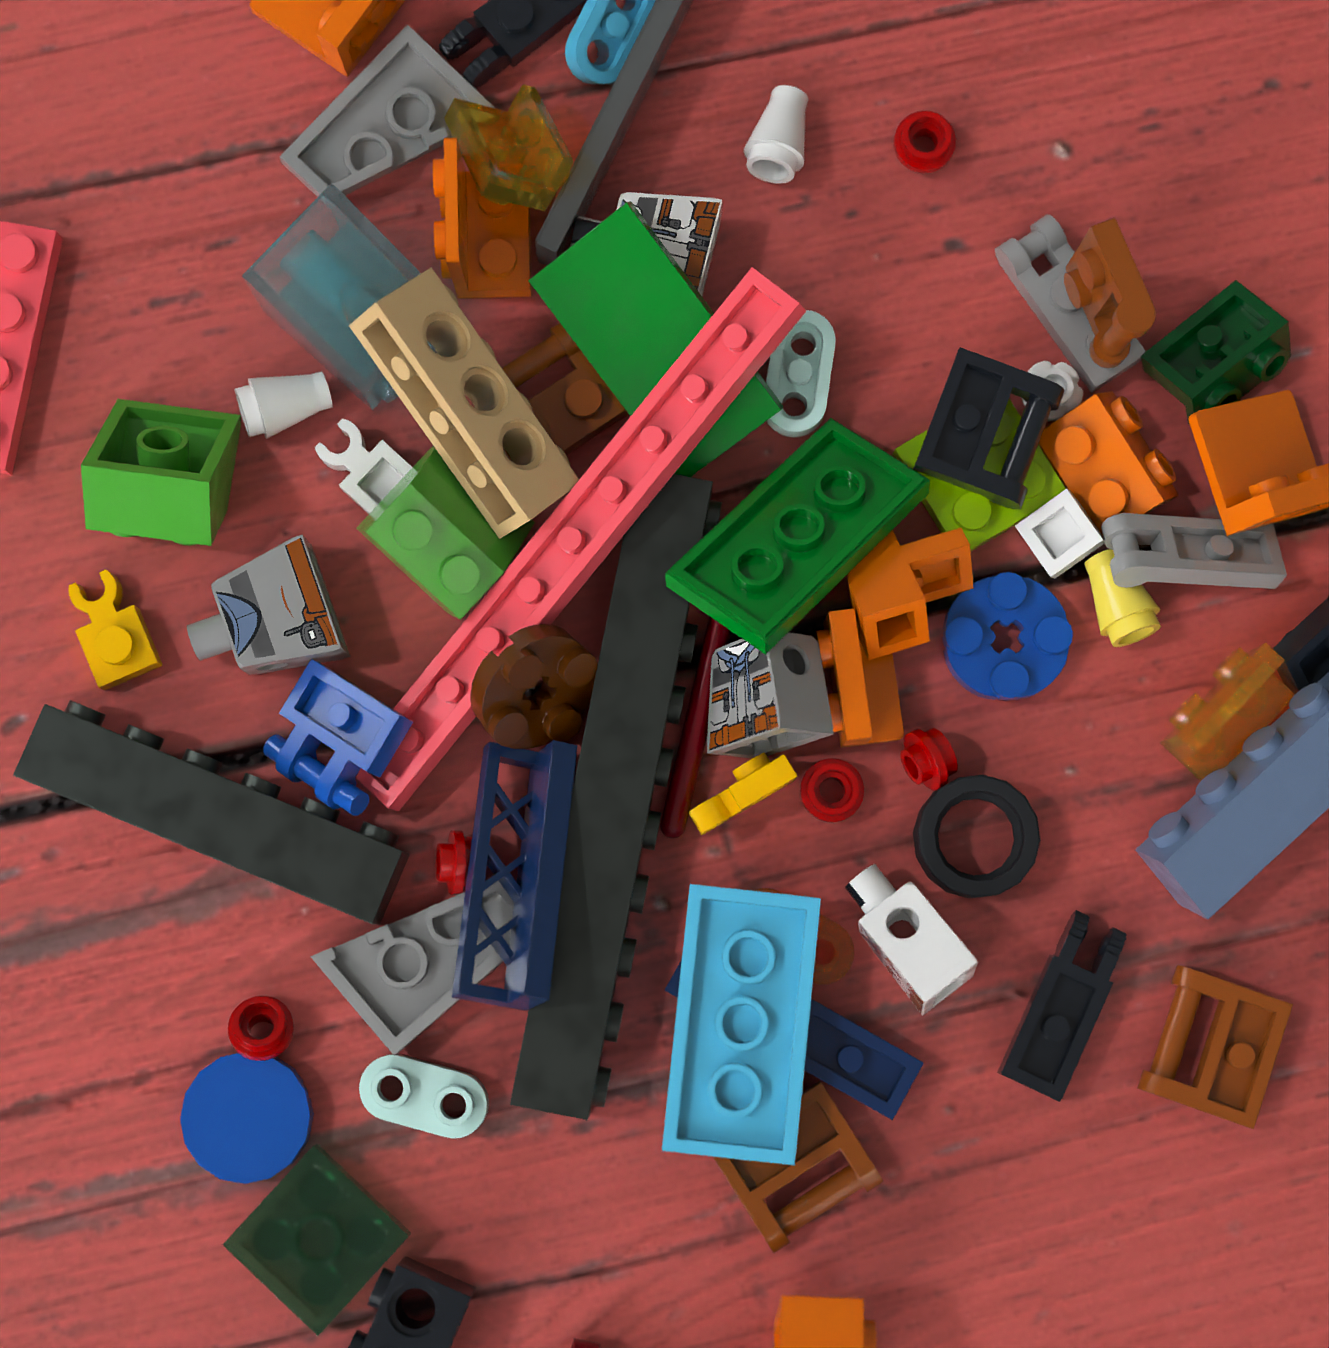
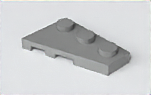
M407 24L280 155V161L323 203L328 205L443 146L444 138H458L497 118L498 110Z
M499 881L483 891L482 909L495 927L499 929L512 919L514 902ZM465 892L394 923L372 930L346 943L310 956L394 1056L400 1053L460 1000L452 998ZM480 928L478 931L477 944H479L486 938L480 930ZM511 929L502 935L508 945ZM491 944L475 956L473 984H479L503 963V960Z

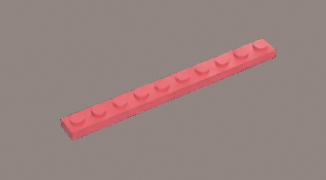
M751 267L393 708L412 720L413 724L381 777L370 774L362 768L355 777L388 809L400 811L475 719L476 715L470 702L471 686L476 671L484 658L491 651L498 657L505 648L514 643L508 636L518 630L533 625H551L805 314L806 310L797 300L756 269Z

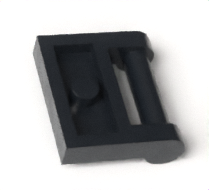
M959 347L913 469L985 496L1000 506L1021 509L1028 489L1024 486L1025 479L1051 411L1059 409L1065 392L1064 388L1045 378ZM1010 394L1023 398L1027 403L1001 473L998 475L984 470L983 467Z

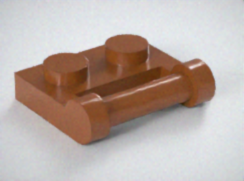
M1112 218L1090 227L1066 265L1067 273L1064 274V285L1071 303L1077 309L1083 308L1095 335L1089 347L1090 357L1095 364L1108 369L1117 367L1125 360L1130 352V342L1134 338H1140L1146 334L1155 322L1156 317L1155 307L1116 218Z
M558 323L549 329L550 337L511 361L502 369L515 388H517L563 357L567 358L574 371L528 400L533 414L549 437L567 455L628 415V413L564 327ZM466 396L470 404L474 407V404L471 401V399L468 396ZM503 448L504 453L511 460L509 453Z
M1177 965L1171 982L1172 985L1177 987L1150 1071L1143 1070L1137 1089L1254 1129L1293 1004L1200 971ZM1204 995L1218 1000V1004L1192 1086L1175 1081V1077L1201 996Z
M820 1081L802 1092L795 1165L713 1156L773 1253L791 1243L788 1239L789 1235L863 1187L869 1192L884 1182ZM838 1150H841L849 1163L848 1166L773 1214L764 1201L766 1197Z

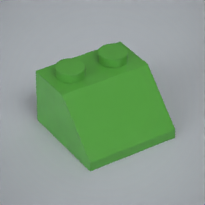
M117 399L81 464L86 529L110 532L120 537L140 536L170 540L181 545L200 544L212 546L228 509L241 429V415Z
M432 446L356 529L448 614L461 620L505 572L535 522L531 519L499 539L435 447Z

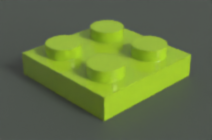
M1010 399L1007 402L983 467L984 470L998 475L1001 473L1021 419ZM927 430L895 448L893 452L894 458L913 469ZM1039 445L1024 482L1028 492L1021 509L1000 506L985 496L918 472L930 479L929 494L922 500V503L939 531L944 533L962 528L970 543V551L977 549L1014 527L1066 489Z

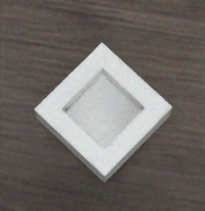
M1067 488L1015 525L1049 576L1054 579L1105 544L1101 532L1074 494Z

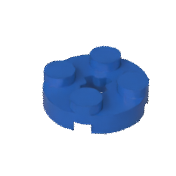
M999 573L996 576L974 582V589L961 592L945 616L942 639L945 648L943 650L949 671L961 686L980 698L1010 701L1029 698L1037 694L1055 680L1067 661L1073 632L1062 605L1046 587L1030 578L1021 577L1016 573ZM998 622L1000 625L1007 627L1012 623L1020 630L1017 636L1018 642L1022 645L1019 652L1015 653L1013 650L1006 648L998 653L993 649L991 644L996 638L995 633L990 629L993 624Z

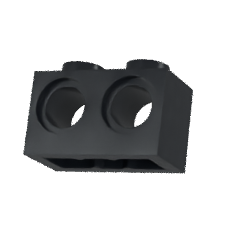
M405 1256L398 1263L395 1271L385 1267L381 1271L367 1304L378 1309L368 1334L357 1330L348 1348H451L476 1287ZM412 1288H419L428 1292L435 1303L434 1316L424 1321L410 1318L402 1308L401 1299L403 1292Z

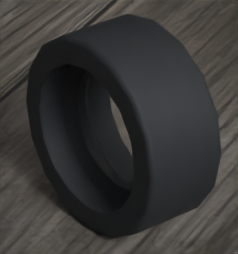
M986 775L959 777L934 791L919 810L913 830L915 855L926 876L945 892L969 899L999 895L1019 884L1035 864L1041 841L1038 818L1026 796L1007 781ZM980 799L993 803L1005 812L1012 825L1014 842L1010 856L1001 867L989 874L971 875L960 872L947 862L940 850L938 832L942 818L951 807L964 800Z

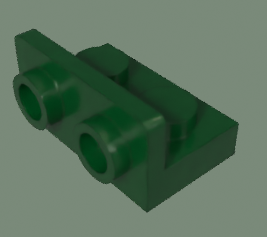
M1235 280L1142 354V367L1149 376L1185 405L1188 420L1191 414L1199 410L1240 401L1244 395L1259 383L1270 381L1280 374L1291 357L1289 321Z

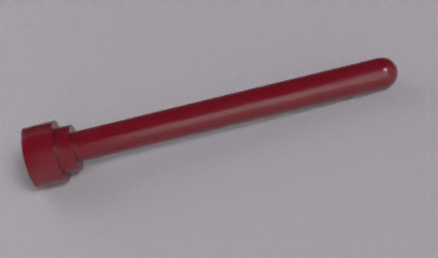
M710 616L660 824L662 833L672 839L680 837L685 831L707 739L712 656L716 649L729 644L732 632Z

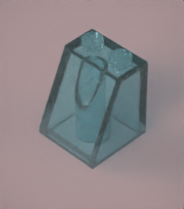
M331 183L242 277L265 314L371 410L382 400L389 403L398 397L349 325L375 302L421 273ZM428 342L430 348L437 354L433 345Z

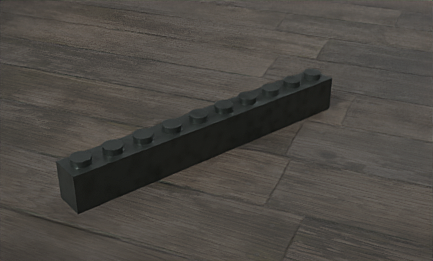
M673 474L623 536L572 791L549 1000L528 1011L510 1105L584 1120H588L592 1105L605 1106L612 1068L600 1066L604 1041L617 1042L624 1009L623 1003L612 1001L617 976L630 978L637 940L626 938L625 933L629 913L642 914L649 876L637 874L642 848L655 850L662 813L650 810L654 785L667 787L674 750L663 748V739L667 723L679 725L686 687L674 685L679 660L691 663L698 625L686 623L690 602L666 587L665 573L719 523L722 502L710 500L713 481Z

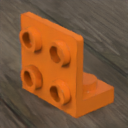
M251 0L249 5L252 12L348 77L405 0Z
M457 137L444 138V158L433 159L435 198H439L441 218L445 219L434 221V250L436 260H440L442 278L452 279L458 299L532 297V286L528 281L531 279L528 169L466 171Z
M1290 390L1199 410L1189 416L1188 420L1227 536L1329 508V463L1317 467L1294 396Z

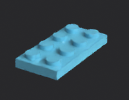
M690 884L662 1151L795 1165L821 898Z

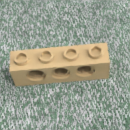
M432 267L375 302L349 325L499 539L533 519L569 492L579 481V478L570 467L569 460L564 451L554 444L533 414L531 404L527 398L517 391L496 361L495 354L490 345L480 338L460 309L454 293L441 282ZM428 342L433 345L437 354L430 348ZM466 396H468L471 399V401L474 404V407L468 402ZM503 448L509 453L511 460L506 456Z

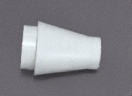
M780 85L773 89L770 101L744 147V154L747 158V170L760 180L777 184L787 183L794 178L795 172L799 171L804 165L805 110L808 97L801 89L789 85Z
M322 371L309 375L248 378L249 385L235 388L238 406L249 437L264 433L265 438L268 439L319 411L333 407L328 384Z

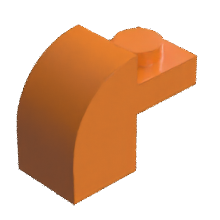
M962 528L926 537L901 546L892 530L848 573L852 609L855 608L858 637L868 660L930 642L926 603L974 589L970 543Z

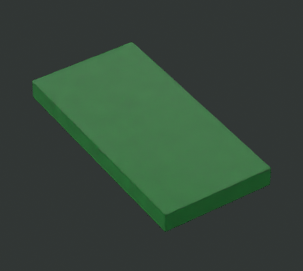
M631 201L622 205L528 280L630 416L714 314ZM758 371L674 474L687 477L693 476L784 407Z
M830 418L665 573L666 587L766 655L929 494L930 479Z

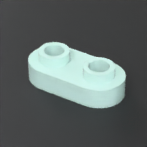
M806 310L805 314L774 350L769 359L766 383L779 401L783 404L787 399L797 398L804 403L806 408L805 412L799 416L788 415L782 408L767 420V423L774 431L786 437H802L813 432L820 425L827 406L836 340L834 330L829 321L814 311ZM804 338L813 344L814 351L809 355L801 356L793 351L791 344L797 339Z
M389 1054L380 1057L367 1066L360 1079L359 1093L361 1101L373 1116L447 1138L465 1137L474 1132L483 1123L488 1113L489 1098L487 1091L481 1081L475 1076L401 1054L395 1056ZM386 1076H395L401 1080L403 1093L398 1100H389L382 1095L380 1085ZM457 1093L465 1099L466 1110L462 1116L454 1118L445 1113L443 1100L447 1094Z

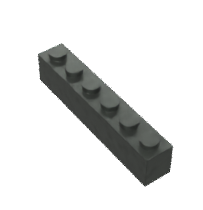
M69 700L65 712L44 704L13 776L370 924H381L410 855L395 848L399 835L365 821L359 833L336 824L341 811L331 809L307 797H304L300 809L277 799L282 787L249 773H245L241 784L218 775L223 764L222 762L188 748L182 760L159 751L164 741L163 738L128 724L123 736L101 727L106 716L105 714Z

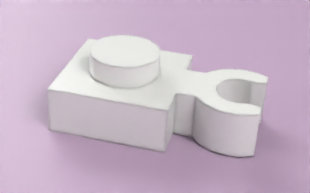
M341 419L337 425L350 438L348 449L343 453L335 454L319 442L315 446V450L323 463L329 468L337 471L348 470L350 472L339 486L366 513L370 514L412 469V466L383 440L369 453L365 449L364 438L356 425L346 419Z

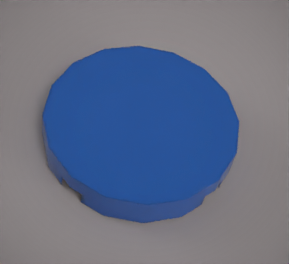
M236 1053L220 1057L202 1069L185 1093L180 1116L184 1143L198 1165L220 1180L247 1184L272 1178L295 1162L309 1140L314 1116L311 1098H309L308 1091L303 1084L304 1081L295 1068L278 1057L264 1061H255Z

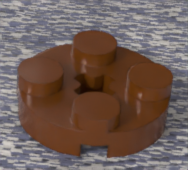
M540 624L522 628L508 636L514 643L505 648L498 657L491 651L481 662L471 686V707L476 717L482 722L484 729L501 746L513 749H530L545 745L552 740L567 742L579 732L582 726L581 715L591 700L598 666L596 658L561 627ZM542 677L543 683L533 695L527 697L524 694L525 690L535 687L538 680Z

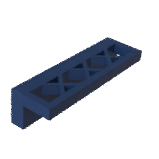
M553 740L539 752L526 749H513L501 746L498 743L489 742L483 748L452 998L524 1011L549 1000L577 745ZM499 763L530 769L527 795L512 804L497 783ZM494 803L501 811L495 818H493ZM526 804L525 817L523 819L517 810ZM504 819H507L522 840L520 856L507 866L503 864L489 844L491 829ZM488 866L494 875L485 881L486 867ZM516 867H518L517 882L510 874ZM497 881L500 882L514 902L512 919L499 929L495 927L482 909L483 891ZM480 928V930L486 938L479 944H477L478 931ZM511 929L508 945L502 935ZM490 944L507 966L504 989L472 983L475 956Z

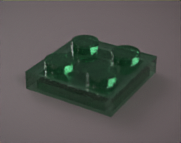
M315 1144L223 1243V1246L305 1325L319 1336L411 1235V1232L321 1146Z

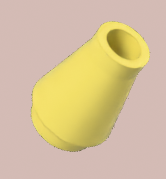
M1108 549L1090 557L1085 561L1084 566L1090 579L1100 634L1102 636H1109L1113 647H1122L1138 642L1159 630L1161 626L1156 615L1160 612V608L1142 584L1128 588L1119 587L1114 584L1110 568V561L1114 558V552Z

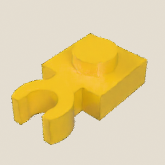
M108 570L99 572L101 580L105 585V591L103 596L96 601H89L85 590L78 583L69 585L71 602L77 609L89 615L92 622L76 629L75 632L98 688L104 691L163 666L140 609L135 605L122 610L119 609L123 595L122 586L117 577Z
M764 752L733 770L732 773L738 782L689 811V815L700 834L704 835L738 813L745 811L792 783L797 778V774L786 756L783 754L770 762Z

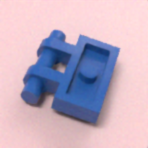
M311 659L279 712L280 715L294 723L295 727L287 739L279 734L272 735L266 741L263 753L275 762L276 770L284 777L296 783L303 781L315 789V797L331 809L343 808L353 816H357L367 808L370 798L366 792L356 786L355 777L361 768L370 774L381 777L413 721L329 667ZM321 742L335 751L327 765L317 760L316 750Z

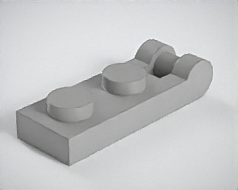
M1047 214L1031 224V232L1017 241L1014 238H1010L995 248V255L1004 272L1091 393H1094L1140 362L1141 355L1146 351L1138 339L1134 338L1130 342L1129 354L1117 367L1108 369L1094 363L1090 357L1089 347L1095 335L1083 308L1077 309L1073 306L1064 285V274L1067 273L1065 267L1075 252L1068 244L1060 224L1054 217ZM1044 254L1053 268L1039 276L1032 267L1031 261Z
M1120 513L1107 518L1101 526L1105 545L1114 552V558L1110 561V568L1114 584L1119 587H1135L1145 582L1276 589L1287 576L1273 524L1227 536L1221 519ZM1139 545H1151L1152 551L1140 550Z

